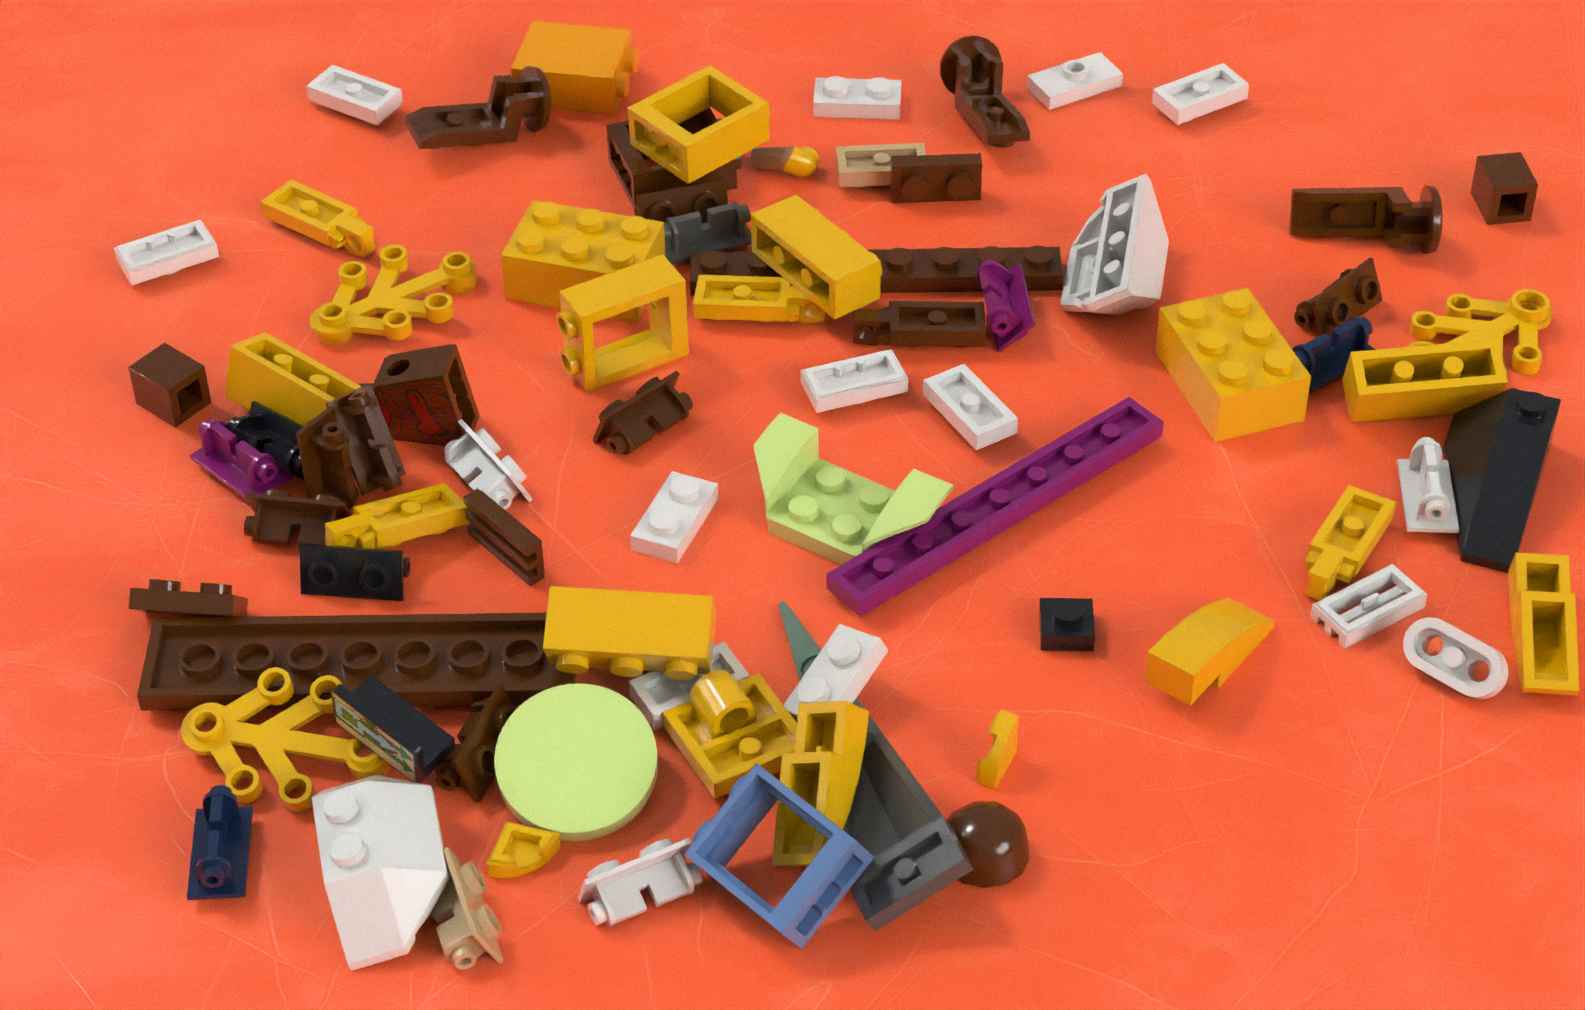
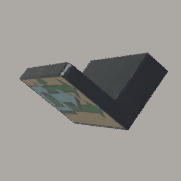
M372 674L353 693L341 684H338L331 691L335 723L411 782L421 783L455 749V739L453 736Z

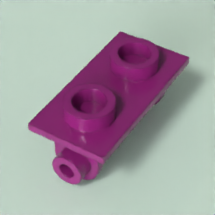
M989 259L981 263L977 269L976 276L978 282L982 285V289L985 291L986 323L993 331L997 350L1001 353L1014 341L1023 338L1036 324L1022 265L1017 263L1013 268L1007 270L995 260Z
M207 419L199 426L198 433L201 436L202 448L190 454V459L245 498L246 493L264 494L266 490H277L292 480V475L276 465L271 455L260 453L243 440L238 443L237 436L226 428L227 425L222 420Z

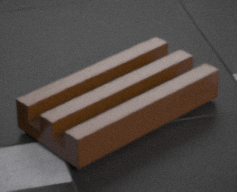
M477 488L463 496L464 504L469 508V510L465 511L466 519L471 523L467 526L468 534L530 587L544 579L542 540L482 490L480 491Z

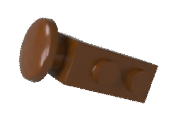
M963 36L946 48L940 61V76L945 87L955 95V108L983 140L991 146L1006 148L1013 146L1014 142L1030 141V131L1025 117L1002 94L1004 62L1001 59L999 49L992 41L982 36Z
M527 66L522 70L520 77H511L510 75L494 76L487 103L422 107L405 115L404 123L419 149L516 142L521 121L531 132H536L546 127L551 115V91L543 71L538 67Z
M1425 185L1421 191L1419 201H1410L1402 187L1292 189L1290 235L1310 238L1384 236L1390 248L1409 247V243H1420L1424 254L1436 252L1440 244L1443 212L1439 192L1434 186Z

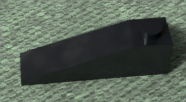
M1510 388L1454 413L1443 446V458L1448 460L1459 524V533H1456L1460 561L1508 573L1515 552H1519L1551 447L1561 399L1545 396L1537 392Z

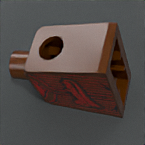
M457 344L390 354L384 358L374 383H371L391 437L394 440L446 446L450 441L458 440L466 433L458 423L460 419L474 432L480 417ZM359 383L358 385L364 386L368 383Z

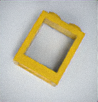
M711 65L628 107L630 145L687 184L770 140L769 103ZM710 107L725 116L724 119L695 134H691L678 125Z
M663 254L559 291L561 312L556 314V320L564 341V349L560 350L561 364L569 377L574 376L586 392L689 355L686 280ZM645 304L649 305L650 329L595 349L593 323Z

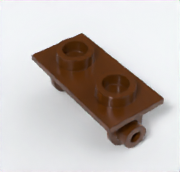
M725 179L638 194L636 195L637 203L633 207L635 216L664 223L667 217H676L699 211L702 223L708 222L707 209L728 204Z
M1368 258L1355 269L1344 270L1340 274L1339 279L1325 288L1321 294L1314 296L1309 301L1305 300L1299 303L1294 314L1295 322L1302 328L1318 329L1320 336L1327 334L1331 337L1332 330L1346 323L1347 319L1353 316L1361 317L1383 299L1373 258Z
M675 371L662 380L654 377L643 384L636 392V396L628 401L623 402L619 399L609 404L598 417L600 423L593 442L596 444L608 437L606 443L613 454L618 455L622 453L628 455L654 438L656 433L647 423L648 420L662 433L689 416V410L693 408V402L688 394L685 392L679 394L674 388L680 373Z
M371 383L326 403L327 408L331 405L335 407L337 423H340L349 433L350 441L348 445L352 464L351 469L361 494L365 495L381 486L384 491L400 487L403 484L400 477L406 473Z
M331 405L296 432L307 499H313L315 495L319 494L330 495L339 498L342 502H346L348 508L351 509L358 499V489L354 483L353 473L347 470L352 466L348 445L350 438L348 431L340 423H337L335 407Z
M266 490L264 494L246 493L245 498L255 515L246 517L244 534L245 536L252 537L254 542L290 545L293 528H300L297 541L299 545H326L325 523L347 518L352 514L346 502H342L339 498L330 495L319 494L315 495L313 499L293 497L291 494L280 490Z
M502 684L495 687L489 698H484L482 701L475 702L472 705L470 715L457 735L461 744H455V749L435 768L437 775L435 781L442 789L452 791L456 787L466 786L474 800L480 802L496 775L494 756L497 740L507 719L516 710Z

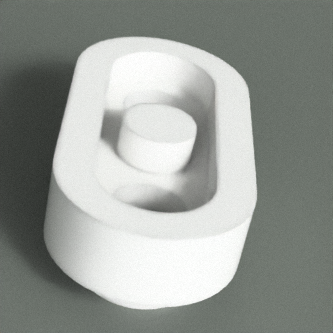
M1433 617L1419 619L1405 633L1403 650L1407 660L1414 667L1449 687L1475 699L1491 698L1504 688L1509 674L1507 661L1498 650L1448 622ZM1440 637L1443 642L1442 651L1438 655L1431 656L1428 650L1429 643L1432 639ZM1486 663L1489 667V675L1484 681L1478 682L1474 677V670L1479 664Z

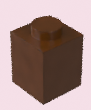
M1522 153L1477 156L1470 193L1486 224L1531 221L1538 183Z
M165 342L128 367L136 404L175 428L211 403L205 366Z

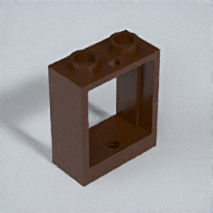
M708 108L678 125L691 134H695L722 119H716L712 110ZM629 120L606 125L608 160L632 206L637 203L636 195L719 179H725L727 190L737 188V170L742 168L741 156L687 184L661 165L647 166L644 160L651 158L630 145Z

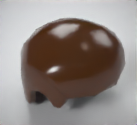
M974 801L950 814L947 821L956 831V836L974 869L958 879L960 882L985 888L1005 885L1023 874L1029 861V844L1026 827L1016 812L997 801Z

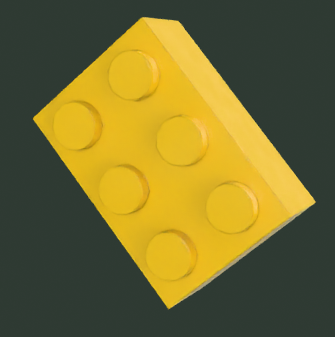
M532 200L501 253L505 299L561 309L560 290L662 254L666 257L664 222L644 219L639 216L602 212L597 209L561 205L551 201ZM647 304L610 318L638 322Z
M1248 288L1159 308L1155 353L1214 442L1305 421L1311 375Z

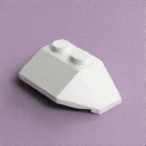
M1147 174L1107 189L1099 201L1102 206L1088 218L1070 248L1060 302L1064 311L1121 315L1136 308L1144 309L1161 299L1169 239L1151 180Z
M372 775L320 791L312 797L324 886L350 970L353 971L408 954L416 940L414 934L429 917L450 879L447 861L443 852L444 844L432 787L430 785Z

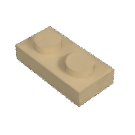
M925 144L836 146L839 188H865L868 186L890 185L891 156L926 155Z

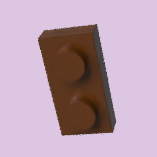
M981 153L891 156V203L981 200Z
M149 579L148 589L130 588L128 609L207 617H247L248 598L232 595V585L200 583V592L180 591L181 582Z

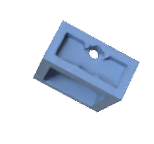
M757 763L748 774L743 775L734 783L729 792L728 800L713 819L706 821L699 827L693 837V844L685 852L689 859L801 949L804 948L875 858L853 837ZM779 800L825 836L828 841L774 908L724 867Z

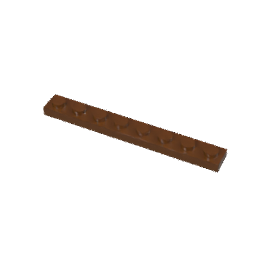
M1037 245L1005 248L988 246L984 248L940 247L937 249L893 248L868 250L881 260L880 293L984 291L982 285L977 280L976 272L981 263L989 259L995 260L1007 270L1020 263L1023 268L1028 291L1062 290L1063 271L1060 247ZM713 250L691 252L690 296L695 295L699 275L782 277L752 251L720 252Z

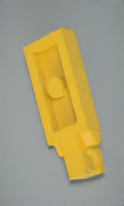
M292 179L260 201L264 217L327 246L331 245L332 248H339L343 245L348 253L363 258L377 249L373 235L374 228L366 224L365 220L358 216L357 208Z
M699 275L693 299L694 319L760 322L800 321L801 323L824 321L826 313L783 277Z
M442 483L354 506L353 515L325 523V541L327 546L372 549L394 547L403 541L429 534H442L448 529L468 524L469 521L466 519L465 511L469 510V508L451 488Z
M1348 485L1309 544L1304 566L1310 569L1308 573L1310 577L1309 584L1305 591L1306 596L1322 600L1332 593L1337 580L1349 583L1353 576L1356 577L1394 518L1396 501Z

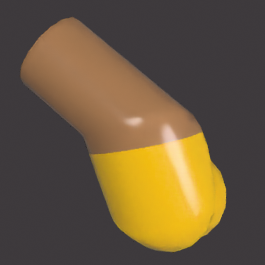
M795 146L763 147L752 150L750 161L755 170L777 169L802 178L816 171L819 155L813 148L808 146L801 148Z

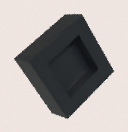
M1040 598V650L1094 651L1093 599Z

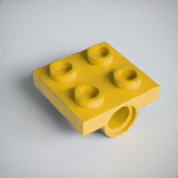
M726 670L711 671L695 682L690 690L689 702L662 712L664 729L714 799L728 794L734 783L743 775L748 774L756 763L771 775L780 772L782 753H794L797 722L760 673L736 682L733 676Z

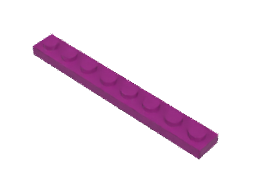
M1127 397L941 506L927 523L888 537L826 574V589L861 617L1159 439L1163 434L1164 421L1131 397Z

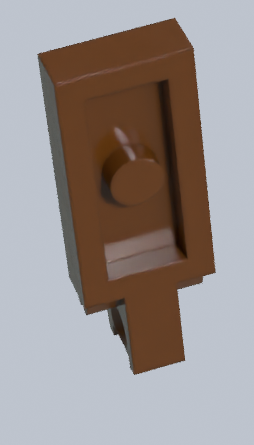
M889 301V307L857 309L853 311V343L872 346L882 344L885 346L899 345L908 347H985L986 324L984 302Z

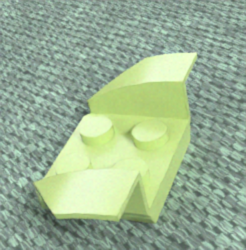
M781 412L753 445L765 498L768 533L840 565L880 543L883 539L927 523L953 490L952 484L913 468L895 491L819 459L818 428Z

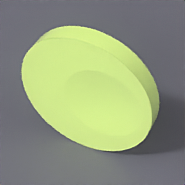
M577 683L546 689L522 703L507 719L500 732L495 748L494 766L501 796L511 813L522 824L560 833L561 841H587L619 830L633 820L643 809L655 786L658 757L653 731L643 713L631 701L608 688Z

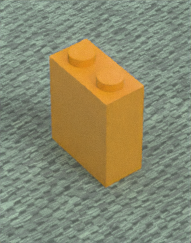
M532 20L511 67L512 77H520L522 70L527 66L541 69L549 83L552 101L551 108L615 114L621 97L626 98L628 95L630 73L637 72L639 50L632 45V30Z

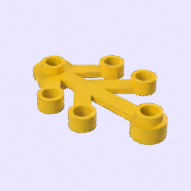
M397 244L385 246L379 252L381 270L368 297L355 303L353 301L357 291L363 289L368 283L366 266L359 261L345 262L338 269L340 286L332 302L322 305L311 314V330L321 342L329 345L347 342L353 337L354 332L382 335L391 340H403L412 334L411 317L427 318L431 322L442 323L450 320L454 315L452 297L447 293H432L424 301L412 298L438 287L456 294L472 290L477 284L475 262L464 252H451L444 256L438 269L395 286L400 274L406 271L409 266L407 250L405 247ZM375 313L384 314L383 318L369 317Z
M1533 289L1519 290L1507 302L1476 299L1465 294H1453L1446 300L1444 316L1436 315L1430 311H1418L1411 316L1409 334L1418 341L1409 344L1407 347L1435 345L1428 341L1434 340L1438 333L1461 335L1447 343L1498 339L1503 358V336L1518 329V345L1513 349L1510 365L1519 374L1533 375L1539 371L1543 355L1542 351L1538 348V330L1546 328L1551 323L1553 310L1550 306L1549 298L1542 292ZM1473 315L1494 317L1495 319L1485 321L1472 318Z
M278 667L269 668L260 675L257 688L226 706L218 703L201 704L193 708L185 716L181 726V736L186 746L196 754L214 757L226 776V786L232 790V794L236 796L237 801L243 804L251 803L261 795L263 783L253 767L243 765L233 745L256 749L278 783L279 795L285 807L293 812H302L309 809L313 805L312 797L316 795L310 779L296 771L285 753L345 762L351 774L358 780L372 775L384 776L391 767L374 752L367 757L357 756L358 752L367 747L355 737L345 739L295 731L324 713H333L332 698L328 700L319 698L325 690L334 689L338 684L342 685L338 678L330 675L316 679L310 687L309 696L260 725L244 723L245 720L270 704L281 705L286 703L294 693V685L287 671ZM273 682H285L278 691L270 692L267 690ZM216 722L212 730L200 732V729L206 724ZM246 778L253 780L249 788L245 790L236 789L239 781ZM294 788H306V792L300 798H289V794Z

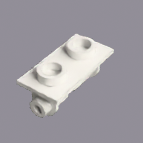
M460 419L458 423L466 433L460 439L452 440L446 445L444 449L446 463L460 475L473 491L477 488L480 491L482 490L505 510L510 507L512 498L519 492L530 503L533 498L521 485V482L527 478L526 474L509 455L500 461L496 454L502 449L484 428L474 433Z
M1430 437L1420 438L1411 450L1410 459H1397L1407 532L1459 533L1448 460H1442V448L1434 439Z
M690 838L672 844L670 839H663L641 850L639 853L640 858L620 865L618 860H610L591 869L587 873L588 878L583 881L578 900L581 903L591 898L594 899V902L588 904V911L593 923L596 926L605 923L610 927L646 912L647 906L640 893L641 890L648 888L656 907L694 893V886L702 883V876L696 863L686 864L684 861L686 857L685 852L692 843Z

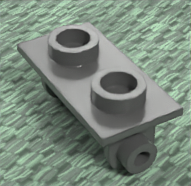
M735 201L731 202V204L707 209L708 222L702 223L699 211L676 217H667L664 223L666 258L671 264L690 261L691 252L713 250L727 252L752 245L751 231L746 222L751 221L748 205H739Z

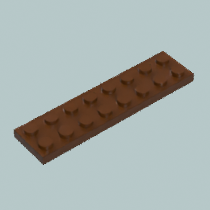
M547 612L154 618L137 698L141 711L192 710L204 703H218L226 706L257 688L258 679L265 670L278 667L284 669L289 674L294 685V693L286 703L281 705L270 704L264 709H287L309 696L312 683L322 676L330 675L338 678L342 685L353 693L371 674L413 707L472 706L475 702L489 698L495 687L499 684H502L514 705H521L532 696L546 689L565 684H576V674L562 672L556 669V665H550L543 650ZM273 682L267 690L270 692L278 691L285 682ZM333 689L325 690L319 698L322 700L331 699V691Z

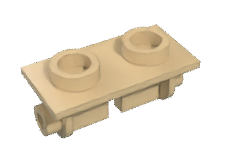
M449 847L444 848L443 852L448 863L450 879L431 914L438 924L454 915L453 918L436 927L446 961L454 964L455 968L464 970L472 967L476 963L478 956L488 952L498 963L503 962L504 959L497 941V937L502 935V928L492 909L487 904H484L481 894L487 892L488 889L481 872L472 861L464 864Z

